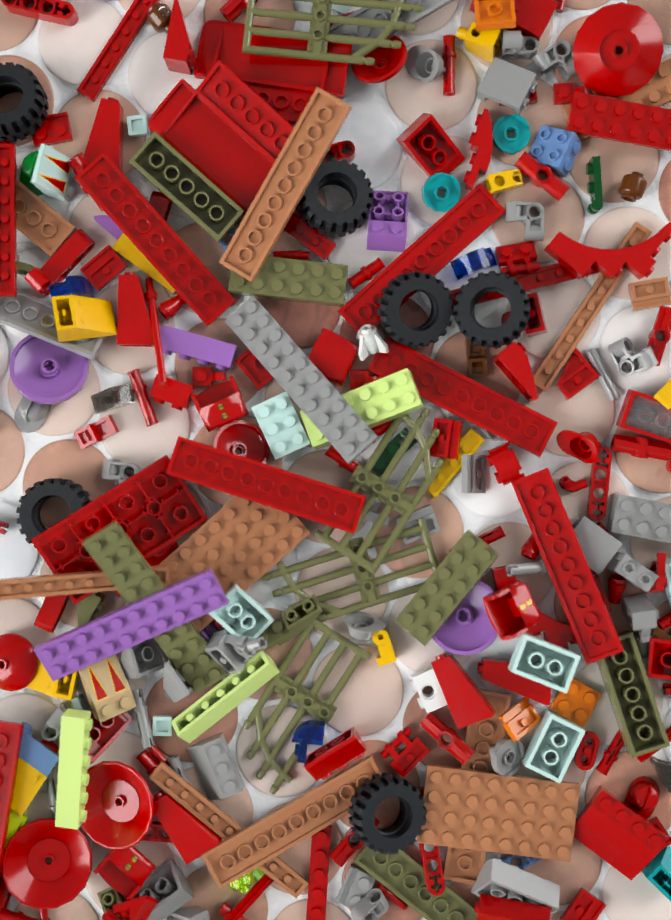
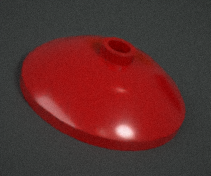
M393 36L388 40L400 41L401 48L378 47L364 56L365 58H374V65L351 64L355 77L365 83H381L394 77L403 68L407 60L405 43L400 38Z
M235 420L227 423L217 431L213 440L214 448L236 454L235 449H238L240 451L239 456L264 464L268 460L270 448L262 430L251 422Z
M7 633L0 635V689L5 691H17L25 688L32 682L37 672L38 660L33 650L34 647L29 640L19 634Z

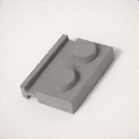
M462 455V493H486V455Z
M430 504L416 509L403 528L405 530L417 526V519L424 517L429 535L441 531ZM402 515L395 518L396 523L399 522ZM421 532L404 537L405 545L421 539Z
M350 864L336 897V903H341L352 909L372 889L376 879L365 870Z

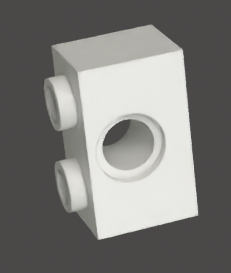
M432 665L411 674L412 680L409 682L413 691H418L420 698H417L421 709L425 708L426 712L429 713L448 705ZM425 686H431L433 688L430 694H424L422 692Z

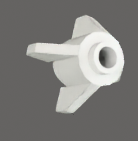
M370 324L363 325L358 330L355 343L359 345L358 354L361 361H364L369 354H375L378 351L380 353L389 352L388 346L383 340V333Z

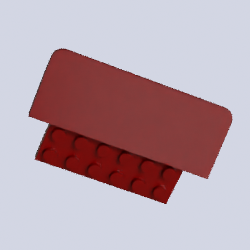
M209 20L203 25L194 70L195 78L204 79L217 61L220 60L291 125L297 124L317 87L338 99L344 98L350 63L242 53L245 24ZM253 25V27L271 28V27H264V26ZM252 35L250 46L307 51L308 40ZM328 42L327 53L351 55L352 44Z
M220 60L217 61L196 90L184 79H181L148 120V127L151 132L155 131L236 203L244 211V214L247 213L294 129L293 125Z

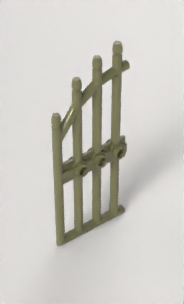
M248 0L242 53L374 65V58H365L364 56L378 47L401 48L400 41H391L386 38L394 29L413 31L415 29L414 23L398 21L401 11L422 12L423 5L404 3L405 0H397L396 2L381 0H292L313 2L312 13L255 8L256 0ZM332 4L394 10L390 21L331 15ZM254 16L311 22L309 32L253 27ZM330 23L385 28L377 38L329 34ZM251 36L308 40L307 51L250 46ZM328 42L364 46L352 55L327 53Z
M427 408L421 412L416 422L408 414L394 419L364 467L358 465L349 479V482L353 484L349 491L357 493L359 489H362L370 494L363 505L356 530L376 499L386 504L357 552L355 553L346 547L354 535L352 533L346 532L340 542L329 537L334 530L330 526H327L323 532L317 530L314 535L373 574L377 572L444 463L439 458L435 462L434 467L431 465L430 448L439 436L440 430L435 428L431 432V436L427 440L425 439L420 428L430 413V410ZM404 421L411 430L382 476L378 477L370 471L401 422ZM416 436L421 450L398 487L395 488L387 481ZM423 461L425 480L414 498H411L403 492ZM394 509L402 514V517L374 562L371 563L364 559L363 556L390 512Z
M422 517L417 519V526L402 530L397 540L421 532L424 543L388 554L382 564L423 551L427 552L428 562L375 578L372 572L349 558L351 563L349 567L298 583L294 582L290 573L345 556L339 551H334L287 567L283 561L276 564L278 569L265 573L261 579L262 581H267L271 578L274 579L282 576L288 586L272 591L273 597L294 592L302 600H305L310 595L302 589L354 573L357 584L316 596L321 609L327 612V614L324 613L318 616V620L324 622L328 619L331 620L417 593L425 582L382 596L378 585L431 568L434 572L439 565L425 519ZM390 534L374 539L369 548L385 544ZM363 537L351 539L346 547L356 553L364 541ZM367 551L365 552L363 558L373 563L375 559L370 560ZM360 591L362 602L343 608L324 603ZM298 603L291 604V605L289 606V608H291L292 606H294V605H296V604H298Z
M317 619L301 632L280 665V673L272 678L250 712L248 719L243 724V728L248 730L255 720L257 739L246 757L251 760L261 747L266 759L256 777L261 780L270 766L279 774L269 791L273 795L278 791L284 780L289 783L292 781L293 776L289 772L321 722L323 721L328 724L337 710V707L333 704L362 658L368 661L372 655ZM316 627L324 634L293 680L284 673L312 629ZM331 637L340 644L311 690L301 685V682ZM349 648L356 655L328 699L325 700L318 696L317 693L345 649ZM276 691L283 698L263 728L261 709L272 692ZM289 701L299 706L272 751H270L265 739ZM307 711L315 716V719L285 766L282 767L275 759Z

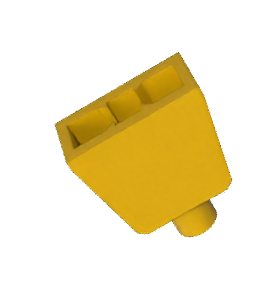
M472 22L469 29L460 26L457 31L456 38L465 41L466 51L489 62H492L493 58L497 57L501 48V29L476 31V22Z

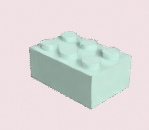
M286 391L251 407L275 460H279L311 445Z
M523 633L518 639L508 669L515 674L567 694L581 656L558 645Z
M546 709L542 721H540L521 761L525 767L561 783L586 731L582 726Z

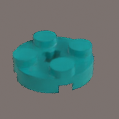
M517 114L500 117L492 129L495 147L509 155L522 151L530 140L529 123L525 118ZM508 130L511 132L512 130H514V135L516 137H507L508 134L506 133V131Z
M436 173L431 175L422 186V198L426 206L435 212L449 211L458 203L461 187L454 176L447 173ZM439 187L446 190L443 198L437 196Z

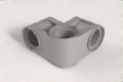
M503 30L501 58L505 60H530L537 54L539 42L535 37L522 36L521 31ZM531 45L534 50H527L525 46Z
M566 40L557 41L532 58L542 75L548 73L555 66L566 81L577 74L574 68L573 49ZM556 48H562L564 55L558 54Z
M507 202L506 222L524 223V241H543L545 231L543 206L537 202ZM531 208L536 209L538 217H532L529 210Z
M628 337L608 346V352L622 376H631L658 364L651 346L635 352L633 343ZM627 362L632 365V370L628 369Z
M104 459L102 479L119 480L118 484L130 477L126 473L129 466L134 469V474L140 471V467L135 463Z
M63 703L57 707L43 727L41 734L44 740L54 741L60 736L61 716L68 709ZM48 728L56 729V735H51Z
M379 888L371 889L360 902L354 905L351 916L354 920H379L387 912L389 903Z

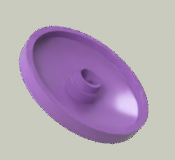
M28 335L14 348L10 357L9 372L13 384L24 397L40 404H57L71 399L83 388L88 377L89 364L88 358Z
M479 580L436 633L433 640L444 650L457 655H472L487 649L498 637L488 618L483 602V597L493 592V590Z

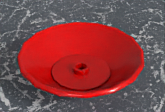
M627 3L603 6L587 17L576 34L572 50L575 71L583 84L599 95L615 98L633 94L648 84L659 69L664 51L662 31L654 17L640 6ZM618 46L623 49L621 54H617L615 51Z
M102 761L87 770L89 783L86 786V792H88V801L85 805L87 818L85 823L81 824L82 829L95 843L108 849L125 850L138 844L149 832L154 817L153 796L146 780L133 767L120 761Z
M55 818L37 819L22 826L9 840L2 860V876L8 891L22 904L36 909L58 908L73 901L86 887L92 872V850L86 836L79 829L55 827ZM47 857L52 858L51 863L46 862Z

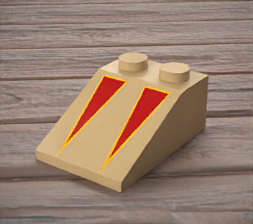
M116 654L78 670L93 716L100 723L137 707Z

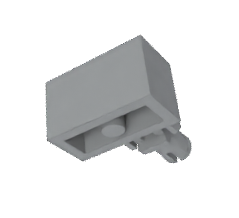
M644 593L622 596V614L633 631H635L633 635L637 642L640 656L648 657L650 638H652L651 628L657 627V620L659 619L658 609L654 608L652 601Z
M225 629L214 632L204 650L223 667L228 675L242 672L249 658L255 656L257 650H263L267 647V641L262 636L255 639L249 636L239 637L232 635Z

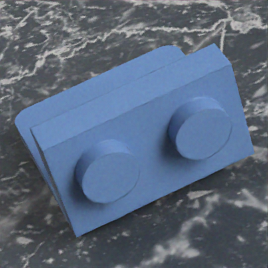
M543 125L540 127L528 154L542 165L553 167L559 176L567 177L569 171L573 168L576 155L581 150L582 142L575 132Z

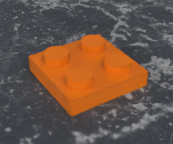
M474 0L476 31L516 28L514 0Z
M572 678L567 694L558 690L549 709L584 728L602 693Z

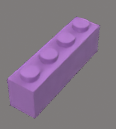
M162 325L160 335L163 354L171 356L172 353L179 354L178 358L190 361V358L197 359V363L205 366L212 363L216 365L215 368L227 371V368L232 369L238 350L237 345Z

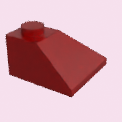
M650 638L647 677L671 680V640Z

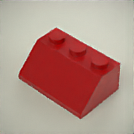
M352 727L305 756L304 767L316 781L319 779L325 780L332 775V771L337 768L341 770L348 765L350 760L361 758L365 754L366 745L355 727Z

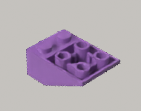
M373 190V202L368 216L367 250L404 252L407 237L408 192Z

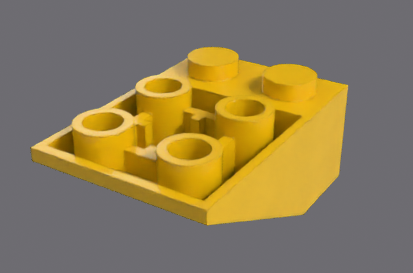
M78 295L51 297L58 342L117 335L111 301Z
M37 657L36 675L26 687L52 697L72 700L77 695L80 681L79 671L52 681Z

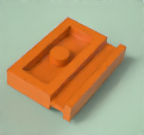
M527 697L521 698L498 717L499 720L503 721V726L513 742L518 741L542 721Z

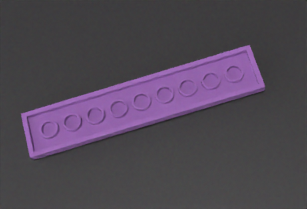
M209 568L36 645L33 650L52 681H55L228 605L229 600L214 572Z

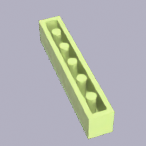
M261 650L247 661L242 672L226 677L173 719L171 724L178 737L190 744L280 673L272 658Z
M68 708L61 716L55 827L78 830L87 818V811L85 810V805L88 801L86 786L89 783L87 768L91 761V757L88 756V750L92 743V738L89 737L93 726V719H90L91 711Z

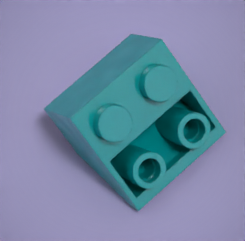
M668 845L659 851L641 871L671 901V846Z

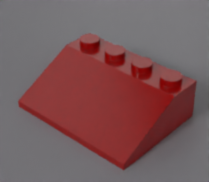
M601 785L576 818L574 830L575 839L631 881L659 853L669 839L662 830Z

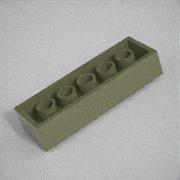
M155 131L129 160L134 169L219 244L245 215L244 211Z
M268 256L254 282L231 270L228 291L230 294L253 295L260 298L343 307L348 265Z
M467 530L394 621L424 646L427 645L501 554L471 530Z
M624 631L618 633L624 651L600 659L597 663L627 754L631 757H637L668 747L670 743L633 632Z

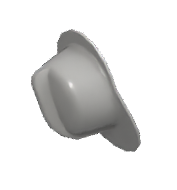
M420 45L413 46L408 50L405 67L408 74L424 82H430L446 71L443 67L442 57L435 51Z
M23 396L14 415L17 427L27 433L40 429L50 411L51 404L36 403Z
M361 611L347 614L344 618L349 634L359 640L367 641L371 639L374 632L385 628V623L382 620Z

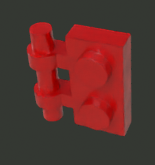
M533 241L495 247L499 267L507 266L500 270L509 276H514L520 272L532 273L533 270L540 269V262L532 263V261H537V253Z
M408 726L403 731L400 730L396 734L397 737L391 743L388 742L384 746L385 749L380 753L384 759L390 754L394 757L389 763L403 778L430 752V749L417 735L412 740L408 738L412 733ZM403 742L406 746L398 753L396 748Z

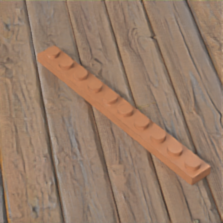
M635 222L617 249L632 247L646 241L652 231ZM624 268L617 278L613 276L611 279H607L603 274L599 275L534 373L533 378L537 388L543 392L548 390L627 269Z
M169 565L151 566L165 586H170ZM102 570L0 579V600L117 590Z
M163 761L149 775L150 780L221 838L226 839L243 829L241 825ZM278 856L258 867L295 898L309 884L308 880Z

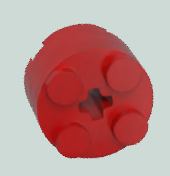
M509 441L489 450V455L486 456L490 466L494 465L497 470L494 475L498 484L503 483L504 486L525 477L524 473H519L522 467L514 450H509L507 447L511 445Z

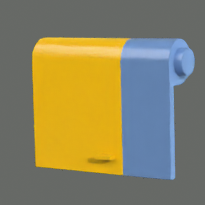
M26 722L21 723L24 724L11 806V809L21 816L25 814L59 761L57 753L31 736L33 734L32 727Z

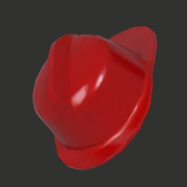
M563 430L556 437L558 446L565 453L585 463H593L597 460V451L601 447V443L598 442L592 433L581 432L578 434L574 431Z
M638 777L632 782L624 803L648 819L659 802V785L650 777Z

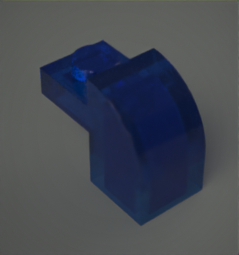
M491 247L474 250L450 262L457 280L470 277L479 271L498 265Z
M66 276L65 282L49 286L51 297L78 295L95 298L91 282L82 276Z
M307 720L297 726L292 738V742L299 743L295 745L294 753L295 756H298L297 762L305 763L307 744L323 746L325 721Z

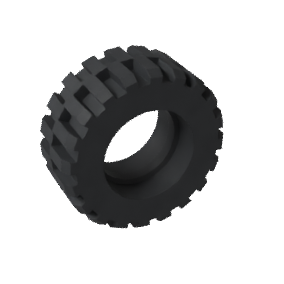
M6 62V65L0 63V99L12 92L23 93V98L20 104L12 111L0 113V141L7 142V139L10 142H17V139L22 141L27 139L26 136L35 134V130L37 128L40 129L44 124L42 120L47 118L48 113L46 110L49 109L47 95L37 77L28 68H24L20 64L14 65L13 62Z
M330 158L329 162L325 159L321 162L298 204L299 212L303 213L301 218L304 222H309L308 227L314 230L316 228L318 229V234L328 233V237L334 238L335 234H339V237L346 236L347 232L352 234L356 231V228H360L363 225L373 202V189L370 188L371 182L369 178L365 179L366 173L363 169L359 171L357 169L358 165L355 163L350 165L345 159L337 161L336 158ZM327 185L341 186L349 192L353 204L349 209L341 212L328 210L320 203L317 197L318 190Z
M489 271L487 274L482 272L474 279L471 277L466 285L461 286V292L455 298L454 318L459 330L468 340L484 348L490 349V347H494L496 349L501 348L503 345H510L513 340L518 339L521 336L520 334L526 330L527 322L530 320V302L523 286L514 277H510L503 272ZM491 292L504 295L509 300L511 306L508 320L497 328L481 326L474 316L476 302L483 295Z
M407 272V274L398 275L396 279H391L388 282L387 288L384 287L381 293L383 295L381 298H378L377 302L380 304L379 309H377V315L380 316L378 321L380 326L384 327L383 331L394 341L411 347H426L431 342L436 343L439 341L438 337L440 335L444 336L447 333L446 327H451L453 321H450L451 315L454 316V310L451 309V305H454V300L449 297L451 294L449 288H445V283L436 279V276L421 272ZM413 291L425 293L431 303V313L428 320L417 328L406 326L402 322L399 312L403 298Z
M51 478L34 483L33 487H29L25 491L26 495L21 496L19 500L21 506L16 509V513H19V518H16V521L22 527L19 531L21 535H26L25 540L28 543H32V538L47 530L40 517L41 507L47 499L51 497L65 499L70 505L72 513L91 502L88 498L90 496L89 493L84 491L81 485L75 484L69 479Z
M377 773L372 775L371 780L366 778L363 781L364 785L362 787L358 785L355 789L357 791L356 795H352L350 800L352 806H349L348 813L352 815L349 817V823L353 826L352 831L370 849L375 852L379 851L381 854H388V852L397 854L399 849L402 851L408 849L407 845H413L416 842L415 838L417 835H421L423 831L421 827L426 822L424 815L427 814L426 807L423 806L425 804L423 796L420 795L417 787L396 774L382 773L381 776ZM389 797H398L400 812L395 822L387 828L376 829L374 816L380 803Z

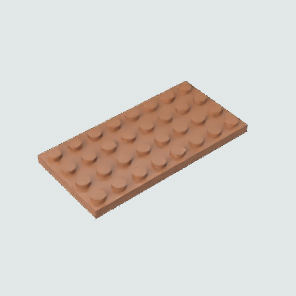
M235 496L159 565H169L170 586L211 568L225 594L235 584L246 591L306 538L311 531L296 515ZM207 613L191 620V622L201 632L214 618Z
M427 764L423 788V798L425 800L423 806L426 807L427 814L424 815L426 822L421 827V830H423L421 835H417V843L570 862L580 784L567 781L558 783L551 779L520 775L506 777L496 772Z

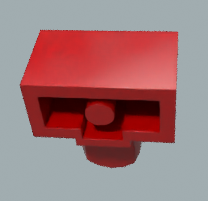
M537 292L527 294L531 309L530 320H528L525 330L526 335L531 337L547 333L539 294ZM511 311L505 312L502 315V325L508 320Z

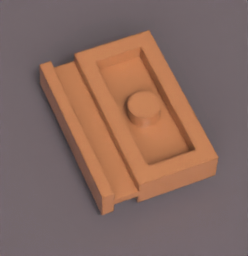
M668 276L628 284L630 300L633 306L632 311L671 305Z

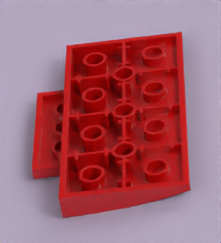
M164 455L31 539L53 574L102 570L83 546L82 542L115 520L150 566H158L179 547L175 540L208 520L181 478L166 474L170 463L167 455ZM114 590L117 596L120 597L121 594L117 590ZM94 592L68 594V596L75 605Z

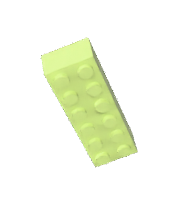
M408 368L342 394L343 398L370 428L424 408L413 376ZM300 411L312 447L318 450L330 445L331 443L307 415Z

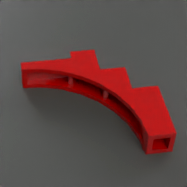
M671 222L667 223L648 240L632 247L621 249H598L585 246L559 231L544 251L578 279L583 276L587 277L594 268L607 279H611L613 276L617 278L624 268L637 279H641L644 276L647 278L654 271L653 265L656 261L653 258L660 252L661 248L659 246L671 239Z
M506 565L491 568L495 590L517 581L516 576H507ZM538 610L540 613L539 622L525 632L532 636H538L543 631L545 641L568 650V642L570 644L578 643L570 624L557 621L543 614L540 610Z

